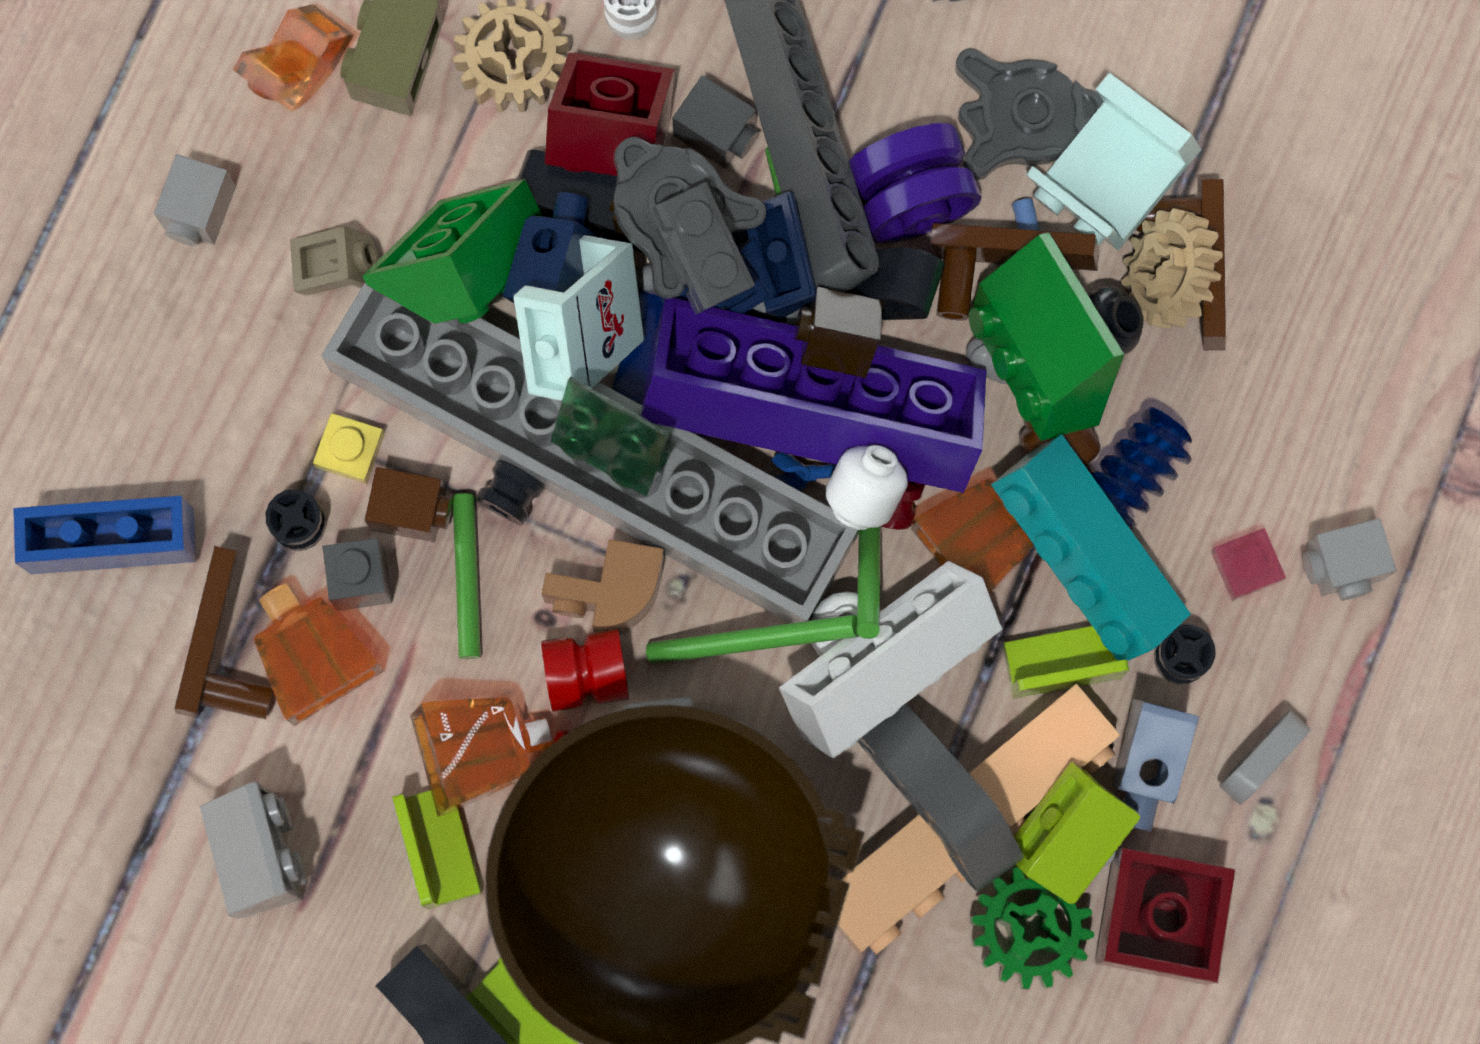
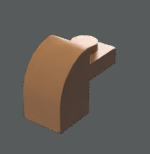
M609 539L601 582L545 573L541 595L545 603L553 604L552 612L559 615L584 618L586 611L595 612L592 623L594 632L617 628L619 633L626 631L642 621L655 603L664 564V550L662 548Z

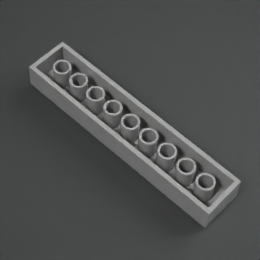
M364 283L321 355L330 372L495 462L502 460L518 467L544 485V489L646 545L662 548L664 554L789 623L812 620L813 612L825 597L858 537L859 530L841 523L835 517L830 507L692 432L640 421L642 405L599 382L576 404L528 394L520 339L481 318L465 324H460L457 319L434 324Z

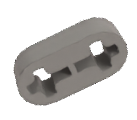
M1289 710L1234 767L1219 786L1239 805L1243 804L1301 743L1311 729Z

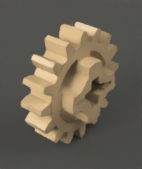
M497 0L498 8L490 10L487 5L481 2L478 4L480 18L477 21L466 16L462 19L463 28L468 35H455L453 40L456 50L461 52L454 56L453 60L456 71L464 72L460 77L463 88L468 90L477 86L475 96L477 102L481 105L490 97L495 98L498 112L504 111L508 101H515L518 111L525 112V99L530 97L538 104L543 105L545 103L543 89L548 87L551 90H555L559 80L555 72L561 73L566 61V57L561 54L569 51L567 37L558 36L562 31L560 19L557 17L546 21L547 8L543 3H540L531 11L528 10L527 0H517L516 6H508L507 0ZM519 25H524L534 31L528 32ZM494 29V31L491 33L488 39L482 40L490 31ZM509 38L512 39L513 48H516L517 58H515L516 69L514 70L511 69L510 59L506 57V50L508 49L507 39ZM541 67L538 73L528 79L535 68ZM495 75L507 84L496 82L488 76Z
M1175 208L1172 209L1171 213L1159 210L1156 213V222L1145 220L1142 223L1144 236L1141 239L1132 237L1130 240L1135 252L1133 257L1124 258L1123 264L1129 267V275L1122 280V286L1131 287L1132 291L1129 295L1139 304L1147 325L1171 329V326L1184 328L1187 325V316L1197 319L1202 316L1199 305L1202 300L1212 302L1214 296L1208 288L1210 282L1220 281L1221 274L1214 271V263L1218 262L1223 257V254L1220 251L1212 250V246L1219 236L1217 232L1207 230L1209 220L1195 216V213Z

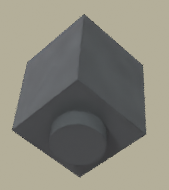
M703 75L672 117L673 135L725 169L735 155L741 159L745 157L759 133L754 129L756 109Z
M378 538L322 546L328 597L337 611L392 603L386 550Z

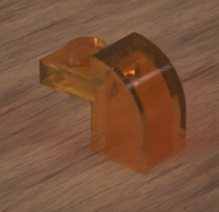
M314 4L289 9L270 44L242 52L233 70L248 81L249 89L256 95L267 100L278 101L288 110L293 111L311 99L333 73L354 34Z

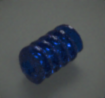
M1147 407L1141 414L1143 423H1133L1127 430L1129 439H1119L1113 447L1116 456L1105 455L1100 462L1102 472L1095 471L1090 473L1131 530L1137 524L1128 511L1133 508L1147 514L1151 509L1142 496L1143 493L1148 492L1159 498L1164 494V490L1156 478L1160 475L1168 480L1175 481L1179 476L1170 464L1172 459L1185 465L1192 461L1190 454L1184 447L1186 443H1192L1190 434L1175 419L1154 407Z

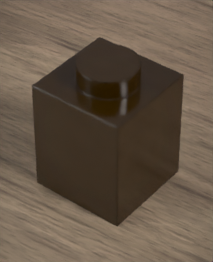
M817 287L810 308L801 307L796 321L794 340L803 341L801 364L866 378L880 342L882 300Z

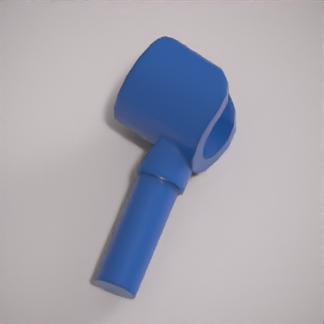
M783 452L776 454L772 458V462L779 469L785 471L784 474L773 477L800 492L807 486L809 481L831 478L836 468V464L803 465L792 454Z

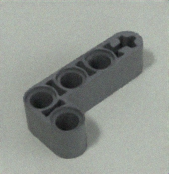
M906 703L894 715L883 720L857 740L868 756L940 838L952 862L976 892L1024 858L1006 820L989 795Z

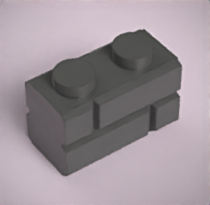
M706 182L656 205L647 213L681 285L687 286L689 289L685 294L695 315L755 286Z

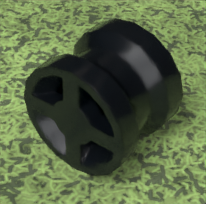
M497 460L492 468L494 477L489 486L481 488L475 498L480 504L504 519L518 525H523L528 517L526 508L530 501L540 497L545 487L540 481L518 467L505 461Z
M298 489L285 490L277 494L268 504L265 513L266 525L270 533L285 548L293 551L308 550L316 546L323 538L326 530V517L316 500L307 492ZM300 526L303 527L298 530H293V532L290 534L293 528H298Z
M1181 624L1156 647L1154 651V664L1159 674L1167 681L1177 685L1190 684L1197 681L1212 667L1216 657L1215 644L1211 636L1203 628L1193 624ZM1180 662L1189 663L1192 666V668H1190L1189 665H1183Z

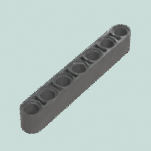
M724 0L781 193L789 191L794 193L816 289L817 287L848 293L878 271L879 259L799 0Z

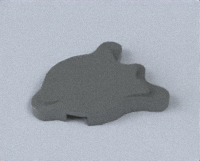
M965 49L957 57L955 70L957 75L978 93L979 99L975 102L963 104L958 112V121L970 135L973 142L964 157L963 168L972 171L975 180H982L997 168L1005 165L1036 166L1054 162L1104 103L1103 99L1097 92L1085 89L1077 81L1073 83L1066 75L1057 70L1058 65L1044 60H1021L1013 63H1001L990 59L976 49Z
M630 137L623 140L614 152V163L617 170L614 192L615 216L619 227L629 241L647 256L652 269L653 289L660 298H675L684 291L685 286L681 285L647 214L656 205L706 182L731 235L736 231L756 228L763 223L766 217V208L762 201L757 198L740 195L729 189L720 178L714 166L703 155L690 148L685 150L677 147H663V145L650 144L639 137Z

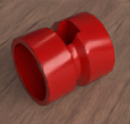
M618 628L588 633L584 645L581 646L573 638L566 637L541 641L545 677L552 712L576 709L578 706L583 705L588 695H592L599 705L630 700Z

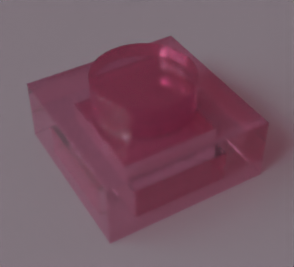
M1265 528L1216 546L1211 550L1232 601L1278 584L1286 579Z

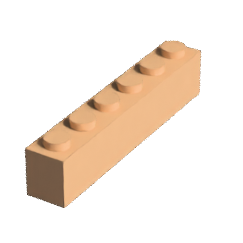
M1075 684L969 774L998 807L1014 836L1026 821L1024 816L1040 803L1071 761L1079 767H1083L1092 775L1115 755L1109 745L1120 734L1082 689ZM920 815L855 867L853 873H848L841 879L850 883L837 929L858 954L867 947H870L876 955L902 934L895 925L910 911H913L920 919L945 898L938 888L956 874L962 883L965 881L949 857L940 838Z

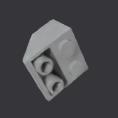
M256 781L243 785L200 806L228 916L239 919L303 900L299 886L307 884V875L300 853L298 851L293 853L288 846L285 832L293 830V824L284 797L278 799L276 792L271 791Z

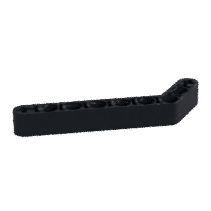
M533 149L527 151L517 180H526L543 217L552 218L558 192L578 194L589 199L584 227L600 238L631 243L626 236L615 231L612 220L615 213L609 211L614 197L616 176L589 171L571 172L563 167L546 165L544 151ZM747 230L736 231L731 235L736 246L749 240ZM631 243L633 250L642 252L638 247ZM914 248L876 249L879 259L878 271L848 293L882 300L881 320L926 319L940 283L945 263L928 252ZM812 301L803 307L810 308Z

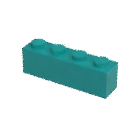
M1062 434L1030 451L991 484L1003 501L1006 510L1016 519L1034 544L1039 556L1047 562L1067 590L1071 600L1080 608L1100 636L1104 646L1111 651L1117 661L1126 659L1129 661L1154 650L1191 615Z

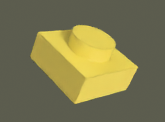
M331 413L313 465L315 468L367 484L385 433L383 429Z

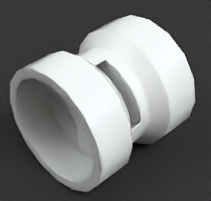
M604 0L606 23L610 30L621 38L629 40L641 38L648 34L655 26L657 20V1Z

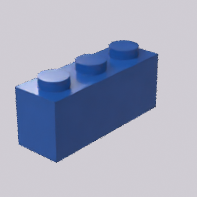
M182 496L13 508L15 563L30 574L196 562L194 508Z

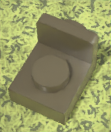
M345 226L290 240L294 292L305 296L349 285L362 288L365 283L362 276L379 260L378 250L374 244L373 237Z

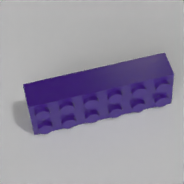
M675 298L664 300L651 346L640 421L836 465L848 449L856 446L878 445L889 449L896 456L907 474V481L961 493L965 492L983 450L987 370L880 345L877 347L866 378L801 364L803 341L794 340L795 326L715 307L695 315L688 301Z

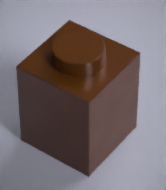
M376 467L364 520L371 531L435 543L438 528L447 529L453 498L445 496L446 488L441 479Z

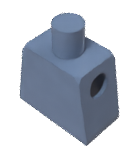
M1132 698L1114 774L1113 786L1119 790L1126 791L1124 803L1140 815V820L1134 828L1152 831L1159 800L1175 804L1199 716ZM1156 759L1158 763L1157 775L1151 780H1142L1140 777L1142 764L1147 760Z

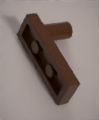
M1224 179L1202 180V197L1161 199L1142 223L1145 220L1156 222L1157 211L1162 210L1171 213L1172 209L1175 208L1195 213V216L1206 218L1209 220L1207 230L1218 233L1219 237L1212 246V250L1220 251L1223 254V257L1214 263V271L1221 274L1220 281L1210 282L1208 289L1214 296L1212 302L1203 300L1204 351L1226 350ZM1142 223L1137 227V232H1143Z
M933 223L930 245L935 256L945 263L940 280L936 315L943 319L956 321L969 319L975 262L1004 264L1039 234L1050 233L1071 269L1097 271L1100 250L1096 235Z
M214 546L174 707L176 714L198 718L200 706L202 705L266 720L273 687L209 673L237 560L236 550Z

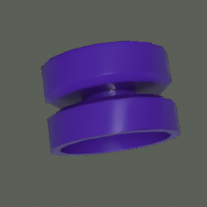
M932 123L916 126L892 134L872 143L849 160L860 199L868 201L863 209L874 243H895L931 233L933 223L951 224L970 213L980 204L982 195L973 172L967 168L958 167L964 158L965 151L957 129L950 123Z

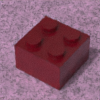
M569 52L548 107L545 164L563 167L571 172L589 171L617 177L614 152L623 140L630 137H639L650 144L663 145L670 124L675 69Z
M1121 848L1116 851V857L1111 864L1095 964L1203 985L1218 983L1236 869L1127 848Z

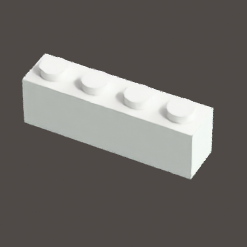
M947 561L880 612V631L878 636L872 639H864L860 636L843 639L781 685L779 689L801 739L834 759L841 752L851 748L858 739L883 720L894 715L900 707L926 687L936 683L943 674L960 661L978 651L985 642L1000 632L1002 628L983 578Z

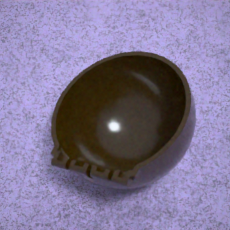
M647 705L623 709L591 720L562 736L541 753L526 769L511 790L494 826L487 853L485 901L488 921L497 951L517 989L532 1008L550 1025L579 1044H748L756 1038L773 1044H779L782 1034L805 1040L817 1000L805 993L810 986H821L835 931L837 930L850 883L841 880L840 870L849 873L854 872L865 832L843 825L846 813L825 807L815 787L796 762L778 745L753 728L722 714L695 707Z

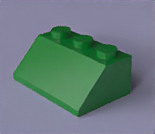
M525 179L441 199L362 277L368 287L434 324L455 319L460 324L472 322L485 315L489 310L488 304L497 294L504 292L525 220L529 216H543Z
M1050 233L1039 234L979 283L973 307L969 311V325L975 338L982 340L992 357L993 367L997 376L1001 380L1006 381L1016 398L1019 414L1023 420L1030 422L1038 438L1042 441L1061 434L1065 435L1099 426L1124 353Z

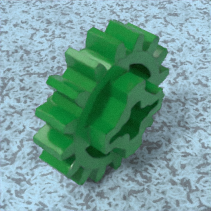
M1019 867L1011 870V884L1007 885L999 877L991 882L992 888L996 893L994 897L985 894L978 895L976 901L986 911L984 915L970 917V924L981 927L983 930V935L971 941L972 947H987L989 954L983 959L981 964L986 968L998 963L1002 967L998 980L1002 983L1007 982L1013 974L1019 975L1020 989L1028 990L1032 984L1033 977L1039 978L1044 989L1053 987L1052 972L1057 971L1059 975L1068 979L1074 975L1068 961L1070 959L1081 962L1086 961L1088 955L1078 945L1079 941L1094 938V932L1081 928V920L1093 914L1092 909H1077L1075 903L1069 904L1031 878L1025 879L1023 872ZM1019 891H1039L1033 902L1024 906H1018L1012 901L1005 900L1010 895ZM1058 904H1060L1066 914L1069 928L1068 934L1058 927L1054 913ZM1037 914L1041 918L1038 927L1045 932L1044 935L1047 938L1044 939L1037 936L1027 942L1022 938L1025 928L1018 924L1019 920L1015 918L1028 919ZM995 920L1005 926L1009 945L1005 953L996 939ZM1044 949L1051 954L1057 955L1054 960L1045 965H1024L1033 951Z

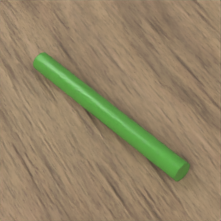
M848 615L649 642L646 646V655L650 664L855 638L859 637L857 634V616Z

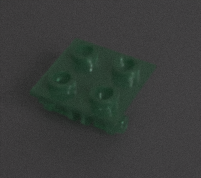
M570 376L550 442L559 446L569 457L587 462L609 475L616 484L624 488H632L645 497L649 494L656 471L660 473L670 457V453L664 450L669 432Z

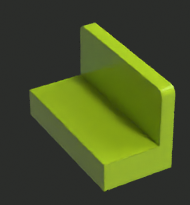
M1093 626L1004 642L1002 645L1013 699L1070 689L1075 684L1081 687L1118 680L1129 672L1127 659L1117 661L1111 651L1104 646Z
M1071 761L1014 835L1024 857L1016 865L1026 876L1069 904H1074L1138 823L1140 815L1129 805L1103 788L1087 771Z
M448 785L409 797L404 793L392 796L421 906L429 910L482 894L453 786Z
M501 958L497 960L499 964L472 991V994L519 1044H579L550 1025L532 1008L515 986Z

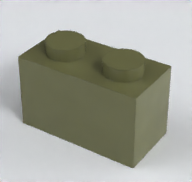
M363 1L357 20V29L361 33L355 49L349 47L346 50L340 70V77L344 79L351 99L412 116L444 22L439 1Z

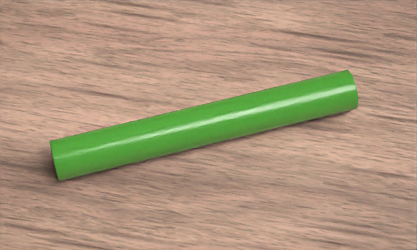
M462 493L452 496L459 659L481 658L475 500L474 494Z
M881 526L859 530L857 634L864 639L875 638L880 631Z

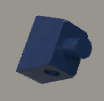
M558 192L552 218L529 216L525 220L504 288V298L514 303L513 296L525 285L564 293L584 276L579 240L584 235L600 238L584 227L589 204L588 198L574 193Z

